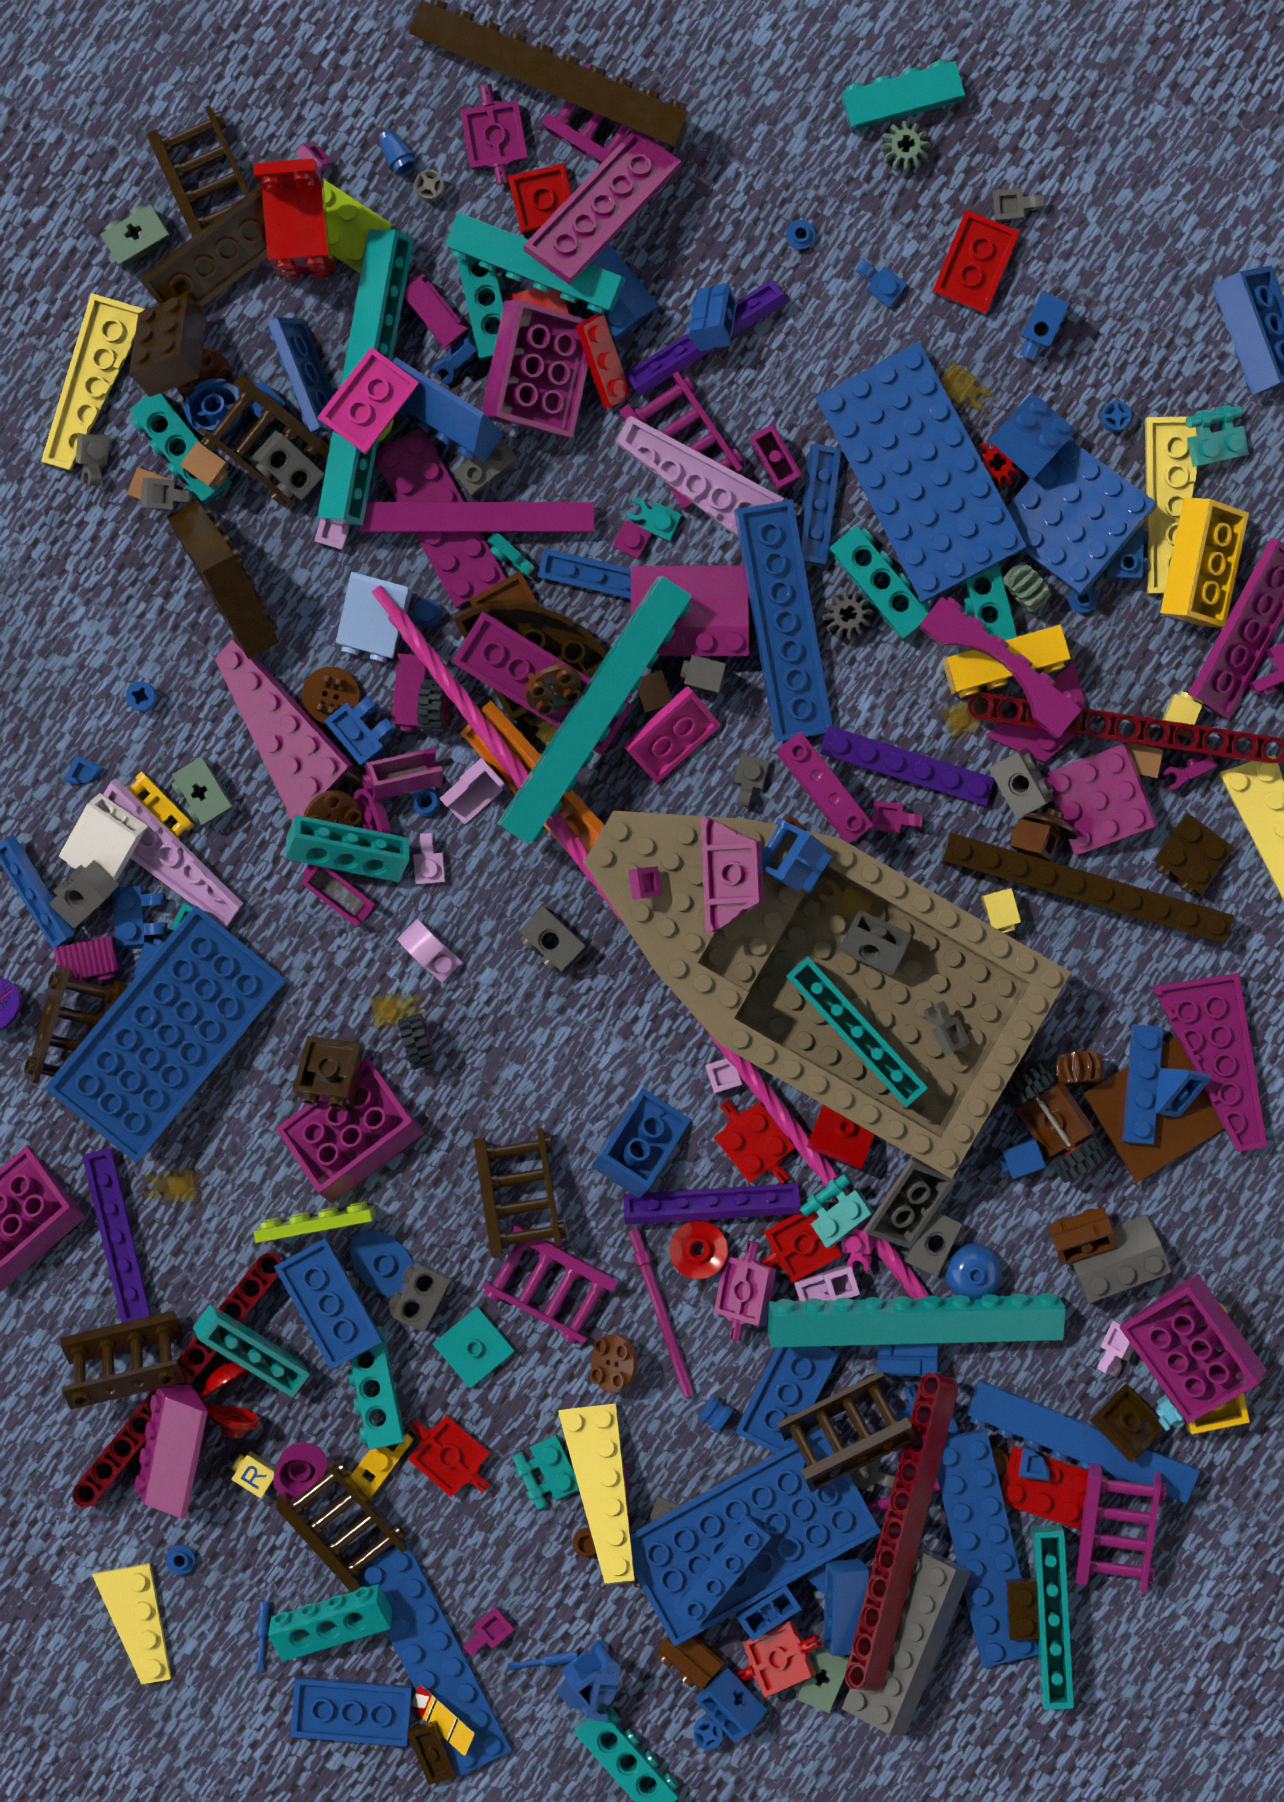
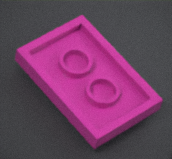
M370 347L317 418L366 455L418 387L419 382L374 348Z
M687 686L622 746L657 784L715 732L721 724Z

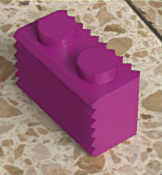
M774 424L750 436L749 445L752 446L751 450L755 451L754 455L758 456V461H761L760 466H764L763 471H767L766 476H769V481H772L771 486L775 487L774 491L779 492L801 479L802 473Z
M114 936L53 948L56 964L69 969L70 974L68 978L87 982L86 977L97 975L99 981L115 977L114 971L122 970Z

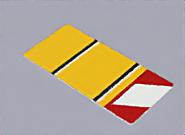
M419 1684L411 1702L414 1711L427 1723L436 1721L442 1737L463 1756H466L474 1737V1732Z

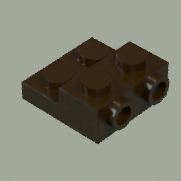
M1187 812L1151 860L1157 863L1154 868L1167 878L1173 875L1180 881L1178 886L1192 896L1194 892L1197 894L1203 893L1234 847Z
M307 1036L292 1090L301 1098V1102L308 1105L316 1106L318 1101L328 1102V1106L335 1109H344L345 1104L354 1106L361 1078L358 1076V1070L365 1047L359 1042Z

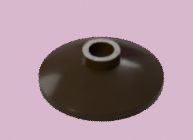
M1047 809L1046 814L1028 813L1022 817L1025 820L1051 826L1061 835V838L1077 839L1079 833L1070 824L1062 820L1064 814L1057 810Z

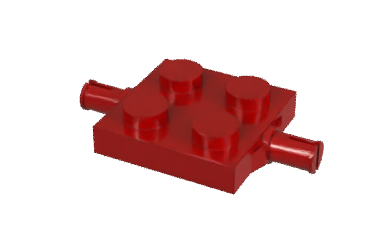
M729 1099L722 1103L719 1108L722 1109L730 1120L726 1127L713 1138L747 1181L751 1183L758 1176L769 1171L774 1174L780 1184L788 1180L791 1176L780 1165V1162L795 1146L792 1140L776 1124L761 1101L756 1102L749 1109L740 1112L737 1111Z
M814 1211L806 1217L801 1212V1214H793L763 1231L771 1245L772 1254L759 1260V1262L770 1267L778 1264L785 1270L791 1283L841 1257L843 1254L837 1244L832 1248H826L812 1227L811 1223L819 1218L818 1214Z
M448 1414L429 1430L416 1418L407 1427L420 1438L418 1447L411 1453L408 1460L451 1498L460 1487L469 1482L481 1493L489 1487L490 1483L477 1472L481 1463L489 1456L490 1451Z
M795 1620L787 1621L772 1628L754 1641L748 1639L742 1642L748 1656L749 1666L736 1671L735 1674L737 1676L746 1674L739 1677L741 1683L753 1677L759 1684L764 1698L770 1697L817 1675L810 1660L809 1651L822 1646V1641L813 1643L821 1638L819 1635H814L804 1640L800 1635Z

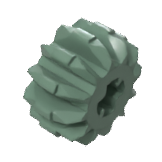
M902 121L901 130L893 124L890 127L892 134H883L882 139L886 143L880 146V151L887 152L883 161L887 163L894 159L892 169L895 171L898 169L899 163L903 164L904 173H908L909 163L917 170L920 168L919 160L926 161L928 158V154L924 151L930 149L931 145L930 142L923 141L927 137V132L922 131L917 134L916 132L919 127L917 123L910 130L908 129L907 121ZM902 141H908V146L912 145L909 152H903V147L898 148L901 146Z
M1020 562L1016 566L1014 565L1002 578L1005 589L1016 602L1029 612L1042 607L1051 596V590L1043 581V578L1024 562Z

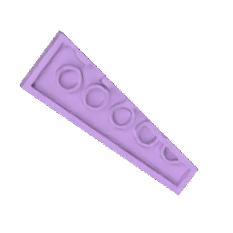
M632 416L627 418L616 441L618 446L736 537H738L734 515L735 509L780 502L784 499Z
M116 778L111 781L103 796L148 825L130 858L191 904L197 905L222 927H228L243 903Z

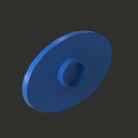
M377 1230L362 1231L354 1237L351 1243V1261L363 1282L374 1291L392 1297L395 1291L399 1292L404 1284L402 1276L408 1265L413 1266L414 1264L406 1249L390 1235Z

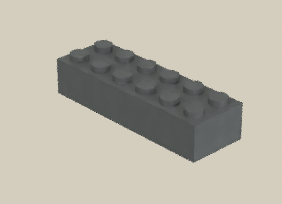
M918 1547L884 1683L876 1692L850 1688L842 1707L843 1710L889 1735H906L972 1571L925 1547Z

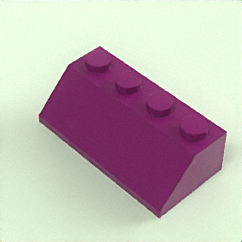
M172 1385L157 1389L156 1395H153L151 1398V1421L147 1422L145 1428L147 1441L145 1449L143 1448L140 1453L141 1471L140 1475H137L135 1479V1491L139 1494L145 1505L180 1519H186L208 1411L192 1385Z

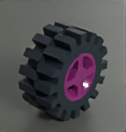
M424 679L420 684L421 689L418 691L419 698H417L418 727L422 732L446 733L451 726L450 719L453 718L452 709H454V703H452L434 679Z
M419 1013L399 1019L400 1034L411 1068L416 1070L436 1064L432 1042L422 1014Z

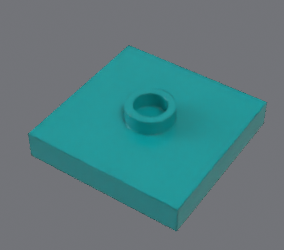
M478 1305L433 1342L434 1347L469 1388H472L515 1351Z

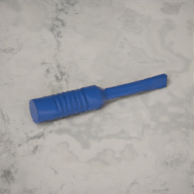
M259 1601L257 1672H263L265 1638L269 1632L271 1601Z
M577 1650L549 1654L536 1660L508 1663V1669L513 1670L536 1665L549 1667L568 1664L577 1658Z

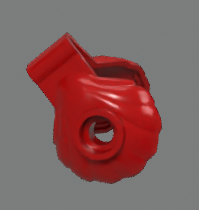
M235 1362L220 1366L209 1375L203 1386V1392L197 1395L202 1399L250 1371ZM202 1401L208 1411L207 1415L215 1424L221 1427L220 1432L225 1436L242 1438L245 1431L258 1428L262 1422L256 1413L248 1409L214 1405Z

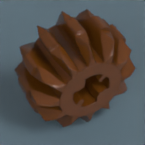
M1076 1051L1059 1055L1055 1059L1054 1072L1057 1083L1062 1081L1065 1086H1084L1099 1083L1104 1078V1061H1102V1055L1097 1052Z

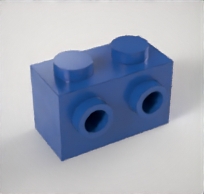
M1144 523L1104 570V580H1140L1143 578V574H1147L1148 556H1143V544H1148L1149 528L1144 527Z

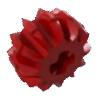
M982 443L980 448L983 453L978 452L991 479L995 480V487L997 490L1001 489V479L1006 485L1010 486L1013 482L1009 475L1018 477L1020 471L1012 467L1017 465L994 444L991 443L990 449L986 443ZM994 457L1000 458L998 462L1003 461L1004 465L1000 467L999 471L993 470L994 466L991 468L989 465Z

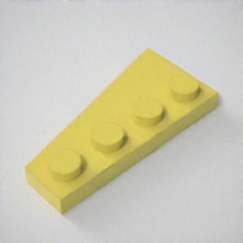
M151 1563L93 1573L94 1581L141 1685L170 1680L171 1672Z

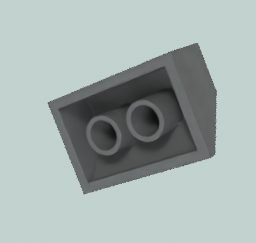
M913 1157L865 1227L864 1232L911 1249L957 1178L954 1175L951 1179Z
M1147 1214L1112 1227L1117 1248L1071 1262L1084 1299L1089 1304L1172 1273L1162 1245Z

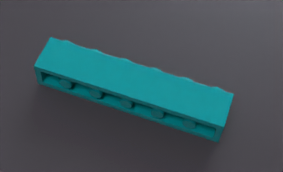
M457 213L445 245L453 249L451 255L468 261L469 256L479 259L478 266L495 272L496 267L507 270L506 277L521 283L523 278L534 281V288L547 293L550 292L551 288L562 292L560 298L575 304L578 299L588 302L587 308L604 315L605 309L611 312L614 311L626 280L624 277L589 264L569 285L523 251L524 244L528 239L462 213Z
M808 956L786 975L791 983L906 1108L928 1088Z
M1061 1525L1031 1526L1033 1574L1037 1581L1039 1639H1037L1040 1702L1044 1710L1074 1708L1064 1530Z

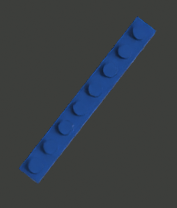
M980 1379L976 1384L966 1409L967 1415L971 1416L970 1421L985 1428L987 1424L998 1427L997 1432L1012 1439L1015 1435L1026 1439L1025 1444L1041 1450L1042 1446L1053 1450L1052 1455L1068 1461L1069 1457L1080 1461L1079 1466L1088 1470L1089 1464L1101 1465L1102 1470L1107 1472L1106 1476L1112 1480L1123 1481L1126 1479L1134 1483L1153 1485L1154 1472H1160L1161 1483L1166 1484L1165 1501L1177 1505L1178 1501L1187 1504L1200 1472L1195 1466L1148 1447L1133 1463H1130L1094 1425Z

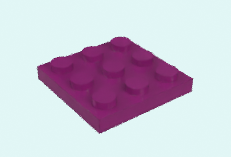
M1127 742L1044 774V777L1053 788L1052 795L1057 811L1064 814L1062 820L1070 824L1079 833L1077 839H1069L1075 856L1158 825Z

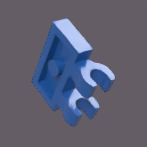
M369 696L364 698L353 709L348 703H345L324 720L326 725L361 767L384 750L380 741L390 737L396 731L387 718L371 731L363 723L362 719L370 716L377 710L376 705Z
M143 886L117 887L112 892L116 946L144 944L147 942L146 935L166 934V922L145 923L144 906L164 905V893L143 894Z

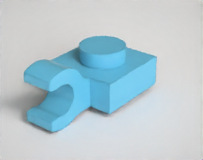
M1166 1394L1157 1400L1160 1407L1156 1411L1160 1417L1158 1421L1166 1431L1170 1429L1171 1425L1177 1430L1186 1423L1183 1416Z

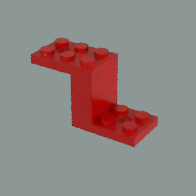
M307 158L254 163V175L262 188L268 261L277 276H283L285 281L301 279L300 275L312 274L313 278L329 277V272H336V265L329 249L324 180L315 159Z

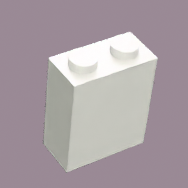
M99 793L86 805L59 857L75 869L81 864L86 868L95 860L116 881L148 825Z

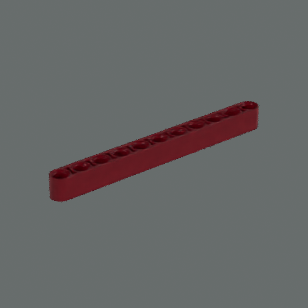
M976 693L967 700L966 711L973 719L1045 730L1032 721L1030 717L1031 709L1027 699ZM976 698H982L988 704V709L983 715H978L972 710V702ZM1006 702L1013 703L1017 708V714L1013 719H1007L1002 716L1001 708ZM1081 708L1082 710L1075 717L1074 725L1071 728H1066L1063 732L1266 764L1280 763L1284 760V741L1278 737ZM1093 716H1100L1103 719L1104 728L1101 732H1094L1090 729L1089 721ZM1123 720H1128L1133 725V733L1128 737L1122 736L1118 730V726ZM1153 724L1160 726L1163 731L1162 738L1159 741H1153L1148 736V729ZM1181 729H1187L1192 735L1191 742L1186 746L1181 745L1177 740L1178 732ZM1212 733L1217 734L1221 739V745L1217 750H1212L1207 745V737ZM1240 738H1245L1250 743V750L1245 755L1240 754L1236 749V743ZM1271 742L1276 743L1280 749V753L1275 759L1269 758L1265 751L1266 746Z
M269 1250L262 1254L218 1309L231 1316L227 1311L228 1304H238L241 1307V1315L232 1318L241 1323L279 1276L277 1271L270 1272L266 1270L264 1259L266 1257H273L279 1264L285 1260L280 1252ZM247 1280L257 1281L260 1287L258 1294L248 1293L245 1288ZM197 1335L177 1359L186 1377L184 1385H191L217 1353L216 1350L202 1343ZM198 1348L203 1351L205 1356L203 1362L193 1361L190 1355L192 1349ZM157 1389L149 1393L75 1485L72 1491V1498L78 1506L87 1508L95 1504L147 1440L145 1431L140 1430L136 1426V1418L144 1417L149 1422L151 1421L150 1403L152 1396L156 1395ZM119 1440H126L130 1443V1453H123L118 1449ZM100 1463L110 1464L113 1470L111 1476H105L100 1472ZM84 1485L90 1486L94 1490V1498H85L81 1493V1487Z
M928 1372L924 1374L919 1383L910 1418V1423L917 1440L904 1446L902 1449L845 1671V1681L851 1689L876 1692L882 1687L885 1680L958 1394L957 1381L950 1376Z

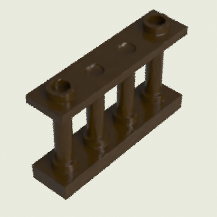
M210 105L205 107L210 119L175 135L161 137L157 129L146 133L192 237L234 205L232 204L206 217H203V215L197 217L193 209L194 206L198 205L197 201L239 183L244 196L250 193L222 129L227 128L220 111L214 113ZM215 130L221 146L181 164L179 162L173 164L169 153L174 152L173 148ZM227 156L233 169L232 173L195 190L184 189L181 180L186 178V174Z
M240 375L233 384L241 390L237 394L239 398L212 433L201 426L197 431L204 436L201 442L214 452L219 448L269 488L271 492L268 496L282 506L286 502L294 507L297 502L292 498L286 497L276 485L269 481L260 471L244 461L243 458L270 423L274 424L277 420L285 426L282 430L284 432L283 435L291 443L293 440L296 442L300 438L307 444L304 448L306 450L304 455L311 462L315 458L318 460L320 456L328 460L330 446L316 434L310 432L305 425L251 381ZM256 402L263 408L260 412L261 417L236 449L232 451L221 442V439L248 405L252 406ZM276 451L271 455V465H275L281 457L280 451ZM296 471L292 475V484H296L302 476L301 471Z
M57 965L56 970L50 974L48 980L50 991L32 1055L25 1062V1078L32 1083L39 1084L41 1074L53 1077L61 1068L60 1066L45 1063L49 1046L74 1052L81 1044V1041L52 1035L57 1018L95 1027L129 984L111 979L110 985L103 987L68 978L70 970ZM65 989L103 998L105 1004L102 1013L94 1015L62 1007L61 1002Z
M537 1128L538 1140L498 1147L487 1145L485 1137L473 1139L489 1248L493 1259L505 1257L504 1249L509 1248V1245L554 1238L556 1247L560 1248L563 1247L562 1239L567 1238L565 1223L558 1220L548 1153L553 1152L551 1136L545 1135L543 1128ZM539 1151L541 1153L542 1169L500 1176L497 1173L492 1174L490 1163L495 1162L497 1158ZM545 1180L547 1197L503 1205L502 1202L496 1203L495 1191H500V1187ZM544 1209L550 1210L552 1226L506 1233V1231H501L499 1220H503L504 1216Z
M174 1310L61 1337V1348L69 1365L74 1364V1384L62 1387V1393L70 1409L184 1383L185 1376L177 1359L172 1360L171 1340L183 1337L182 1327ZM159 1343L160 1363L143 1367L142 1347ZM131 1350V1370L115 1374L114 1354ZM102 1357L103 1377L86 1381L85 1361Z
M882 1371L876 1374H869L860 1382L798 1413H791L777 1423L784 1441L793 1437L807 1463V1467L802 1469L801 1473L811 1493L917 1440L908 1418L897 1420L883 1392L888 1390L889 1386ZM870 1398L874 1400L887 1425L886 1428L874 1434L869 1431L856 1406ZM844 1411L847 1412L860 1437V1441L848 1447H844L830 1418ZM820 1424L834 1451L832 1455L822 1460L817 1459L804 1434V1431Z
M330 1455L327 1458L329 1473L298 1498L293 1497L291 1499L284 1492L276 1499V1510L350 1592H354L361 1587L360 1570L393 1544L401 1553L406 1551L405 1538L407 1536L397 1523L392 1525L349 1476L351 1472L345 1463L341 1460L337 1462ZM338 1481L348 1494L317 1519L312 1518L310 1520L304 1513V1507ZM357 1502L367 1515L336 1540L331 1539L329 1541L323 1534V1528ZM376 1523L385 1536L354 1561H347L342 1556V1549Z

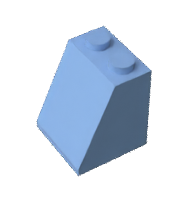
M351 572L336 643L342 646L341 651L358 656L360 650L371 653L369 659L386 663L388 658L394 660L401 633L388 620V613L371 592L381 585L398 608H402L406 614L413 592L406 586Z

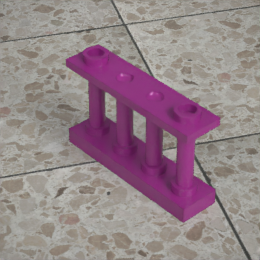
M567 101L559 115L555 114L554 117L548 113L545 115L541 122V127L544 131L599 165L633 129L621 124L610 144L605 145L603 148L594 142L595 138L593 136L605 119L604 116L594 112L584 130L580 129L577 132L569 127V120L578 105ZM648 136V138H650L657 144L660 141L654 137Z
M678 371L674 373L673 380L677 385L640 410L638 408L632 410L629 404L619 410V415L624 422H626L629 416H632L643 423H647V418L684 395L693 409L660 432L673 437L700 419L709 434L689 447L702 453L716 443L725 456L718 463L729 469L733 468L738 474L743 472L741 464L744 463V460L735 448L729 449L692 394L695 388L686 375L681 377ZM666 483L684 511L694 505V503Z
M801 731L777 749L775 753L845 842H853L873 826L872 822Z
M516 1223L511 1233L528 1229ZM547 1239L514 1244L494 1283L485 1279L481 1287L486 1290L484 1294L497 1302L504 1299L562 1331L561 1336L564 1339L577 1344L578 1341L585 1343L588 1335L581 1332V1329L602 1292L605 1293L606 1290L613 1292L618 1283V1278L561 1247L557 1248L554 1243ZM531 1247L540 1252L538 1255L540 1260L522 1293L517 1297L504 1290V1287L525 1250L528 1251ZM555 1261L566 1266L564 1269L566 1273L546 1310L543 1311L529 1302L550 1264L554 1265ZM582 1275L591 1280L589 1285L592 1287L571 1325H568L555 1318L575 1279H579Z
M1089 1464L1075 1567V1584L1087 1585L1088 1575H1094V1572L1139 1578L1140 1592L1146 1593L1147 1583H1153L1155 1566L1150 1565L1159 1501L1164 1502L1166 1495V1484L1161 1483L1160 1472H1154L1153 1485L1108 1480L1107 1476H1102L1101 1465ZM1107 1491L1151 1497L1149 1512L1103 1507V1503H1098L1099 1495L1105 1494ZM1102 1518L1147 1524L1145 1539L1100 1534L1099 1530H1095L1096 1521H1101ZM1099 1545L1143 1551L1141 1566L1097 1561L1096 1557H1091L1092 1548H1098Z

